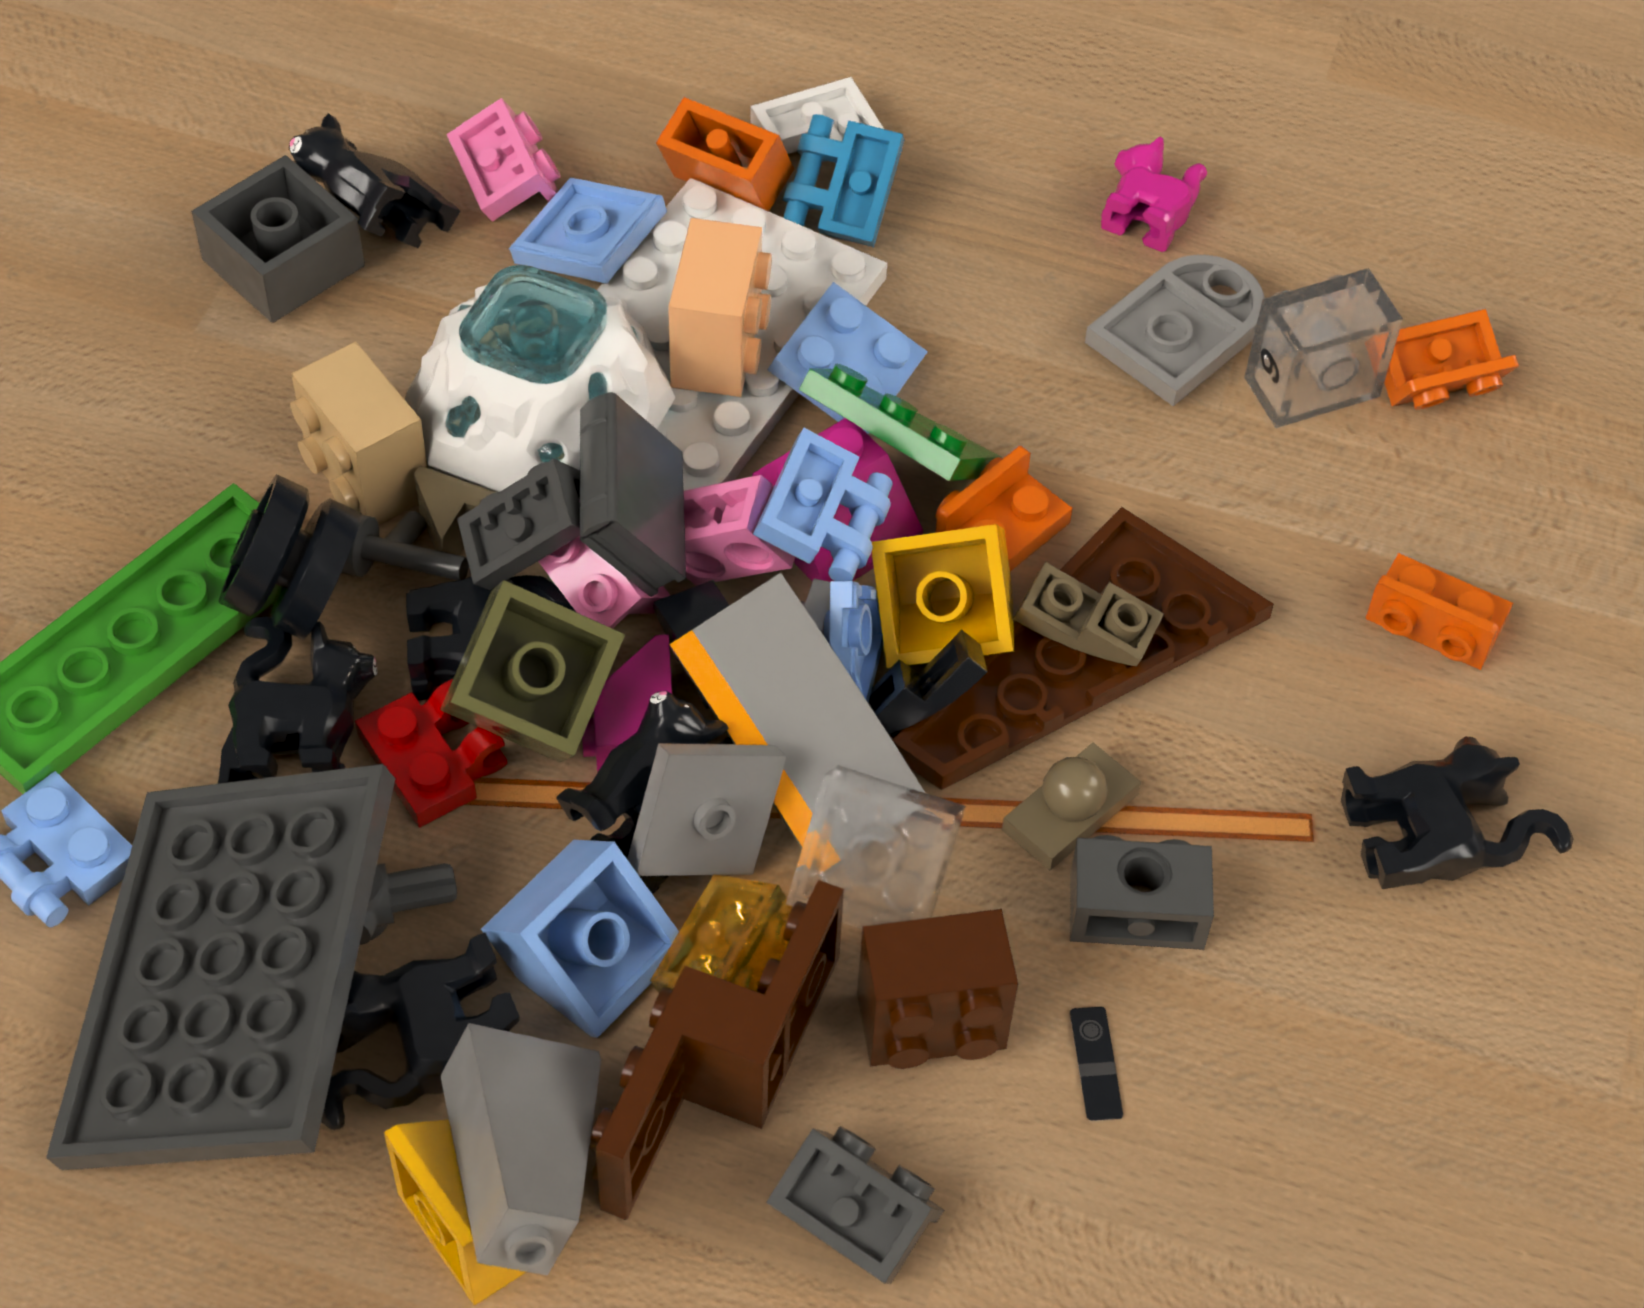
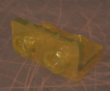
M714 874L650 979L658 993H660L663 987L674 988L684 966L757 992L759 980L770 958L781 960L789 943L783 940V934L793 907L781 887L777 884Z

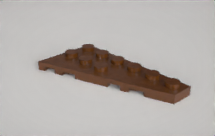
M1121 507L1060 570L1098 593H1101L1106 585L1111 582L1164 613L1139 664L1132 666L1092 656L1047 638L1013 620L1014 652L985 655L984 659L988 672L977 683L937 713L903 729L892 741L910 769L940 790H943L1270 619L1274 603Z

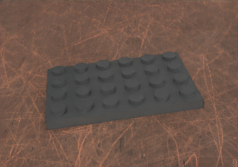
M384 764L147 792L46 1156L60 1170H76L315 1153L395 784V777Z

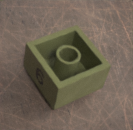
M503 580L491 591L440 710L553 760L563 762L575 756L625 634Z

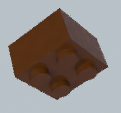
M1002 909L862 926L857 997L870 1067L889 1064L893 1068L907 1069L919 1066L928 1059L957 1055L962 1059L976 1060L988 1057L997 1050L1007 1049L1018 980Z

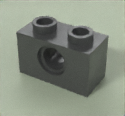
M1112 835L1077 838L1070 871V942L1205 949L1214 918L1212 846L1191 845L1186 841L1177 839L1164 840L1159 843L1124 841L1122 838ZM1129 885H1144L1152 891L1141 892L1133 889Z

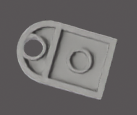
M1212 255L1181 257L1164 265L1087 327L1085 343L1174 407L1255 338L1263 317L1265 307L1264 293L1256 278L1244 267L1233 261ZM1217 285L1228 286L1237 293L1221 295L1214 292L1211 287Z

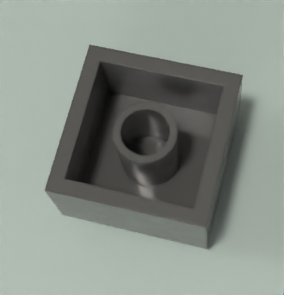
M287 155L191 211L202 260L271 323L276 322L365 266L358 218Z

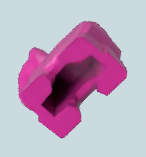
M1158 137L1150 144H1138L1128 150H1121L1115 159V168L1119 171L1121 179L1118 182L1115 193H1111L1106 200V205L1102 211L1101 228L1120 236L1133 220L1143 221L1150 227V230L1142 238L1144 245L1157 251L1165 252L1174 238L1175 231L1186 223L1191 207L1194 205L1199 194L1200 182L1207 176V169L1203 164H1194L1187 168L1182 180L1162 175L1164 139L1162 137Z

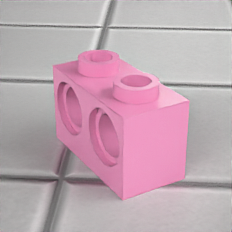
M756 475L684 491L686 578L696 586L711 580L719 582L793 567L795 556L753 535L774 488V485L764 476Z

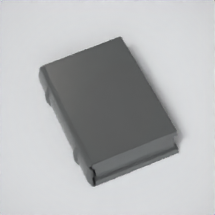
M609 392L587 401L580 409V540L652 597L658 594L659 587L673 580L681 582L686 579L683 455L677 446L617 394Z

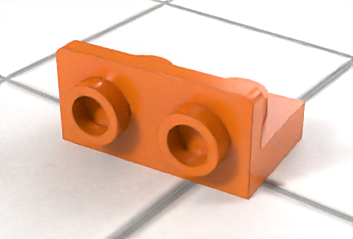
M1018 446L1003 459L997 457L990 461L981 472L979 478L964 490L952 491L943 499L935 514L937 519L935 533L997 524L1005 531L1009 569L1012 571L1070 524L1073 508L1028 474L1031 453L1024 447Z
M1398 553L1388 573L1380 577L1365 619L1382 626L1392 634L1405 636L1439 651L1451 660L1460 661L1481 670L1508 619L1514 603Z

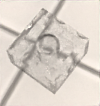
M1369 268L1346 275H1335L1325 281L1295 290L1280 291L1271 297L1262 299L1244 379L1275 428L1378 398L1382 392L1403 317Z
M840 765L834 767L824 774L786 904L794 906L797 901L807 904L817 881L821 880L844 889L842 923L862 929V926L932 918L966 806Z

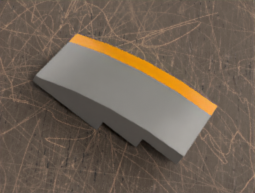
M781 572L670 644L674 654L708 703L716 719L722 720L727 724L729 729L726 731V734L734 745H776L787 756L773 806L820 876H823L931 805L930 799L887 731Z

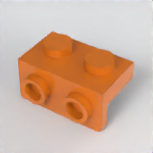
M1486 309L1382 333L1372 340L1392 407L1409 402L1414 403L1416 410L1433 407L1450 399L1449 393L1467 389L1469 397L1483 395L1503 386L1501 378L1519 367L1516 355L1501 358Z

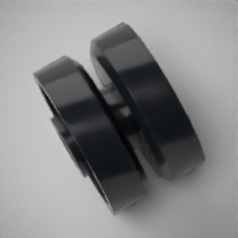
M276 474L266 489L257 509L252 510L238 538L230 559L231 566L221 590L219 604L250 617L260 611L277 584L279 588L271 609L272 624L279 630L305 640L320 618L340 577L354 543L362 513L329 498L318 506L305 530H303L301 527L310 502L308 489Z

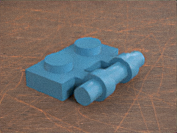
M813 114L808 133L801 134L796 151L801 155L794 182H788L785 189L783 201L787 203L783 218L804 227L808 210L822 211L818 225L820 234L874 247L904 145V135L849 120L843 141L841 142L829 139L834 120L824 115ZM827 161L836 163L829 190L815 187L822 162Z

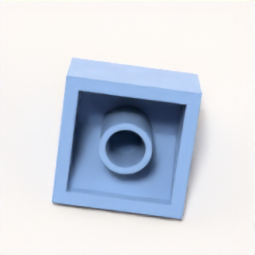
M573 840L481 928V931L483 933L486 932L490 943L520 982L589 1036L596 1038L689 945L615 842Z

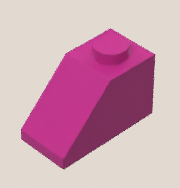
M669 634L655 635L606 680L594 708V717L590 718L582 737L583 757L596 756L597 773L611 750L637 732L651 695L659 691H668L672 694Z

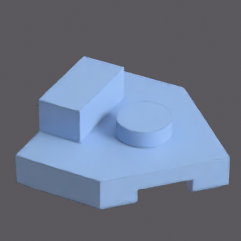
M830 581V610L826 612L824 619V637L866 701L869 702L883 648L877 590L873 586L859 585L858 582Z

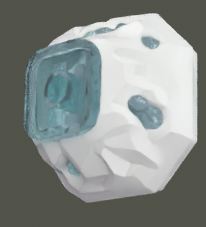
M514 265L497 272L488 285L475 289V297L453 308L448 316L442 318L433 345L422 357L421 367L407 390L405 400L421 418L428 466L433 467V470L495 492H500L528 475V472L534 466L549 462L552 459L580 470V409L587 401L609 392L617 394L657 429L674 402L675 395L644 327L629 315L626 309L623 308L620 300L612 297H603L601 292L594 288L532 266Z

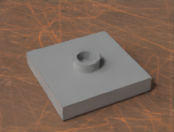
M658 743L627 859L639 876L753 875L787 756L776 745Z

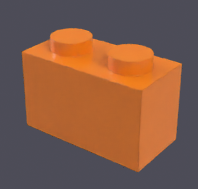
M683 97L656 142L674 177L686 182L690 178L695 179L766 211H770L794 171L793 164L778 134L686 97Z

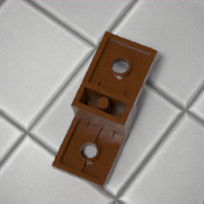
M818 880L807 904L801 901H797L794 904L783 934V940L789 943L781 960L774 958L768 960L759 980L757 992L688 966H684L673 989L668 987L661 989L651 1011L649 1027L654 1029L644 1049L635 1046L629 1053L620 1077V1087L624 1088V1091L614 1110L605 1107L601 1111L591 1134L589 1148L596 1151L592 1179L598 1181L600 1209L625 1220L628 1219L684 1100L762 1129L839 959L844 900L843 888Z

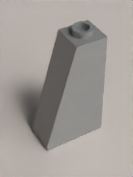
M468 1023L440 1077L477 1263L548 1275L578 1224L601 1066L599 1051Z

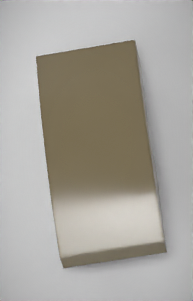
M1045 562L1037 573L1013 620L1075 650L1113 662L1137 666L1164 613L1111 582L1106 585L1101 593H1098Z

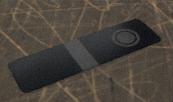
M1104 1007L1074 1008L1070 1011L1086 1117L1090 1121L1121 1119L1123 1117V1109L1106 1010Z

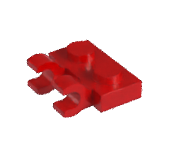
M453 679L440 685L423 705L419 703L411 692L354 721L358 737L376 764H384L395 777L393 789L419 828L476 799L477 794L473 781L496 773L508 764L506 757L500 750V748L505 746L503 738L480 727L471 731L454 751L451 750L442 737L447 732L470 724L440 710Z

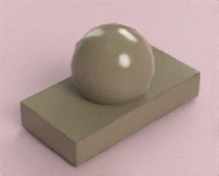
M1093 742L1076 757H1066L1054 763L1045 775L1043 785L1004 817L1002 831L1051 871L1075 850L1077 838H1089L1139 794L1141 781Z

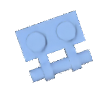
M803 428L792 446L753 535L808 564L815 558L820 547L831 551L834 559L828 572L830 578L834 581H852L857 569L866 566L873 549L870 540L875 526L884 523L890 509L891 502L888 495L893 485L892 480L887 475L877 472L869 476L867 483L852 476L859 456ZM839 504L849 508L852 515L849 525L833 518Z
M56 771L1 810L6 824L12 831L6 835L0 834V879L12 890L11 900L27 916L36 915L47 927H54L60 924L68 914V908L60 898L70 890H73L89 906L123 880L132 845ZM36 853L49 868L43 872H32L23 861Z

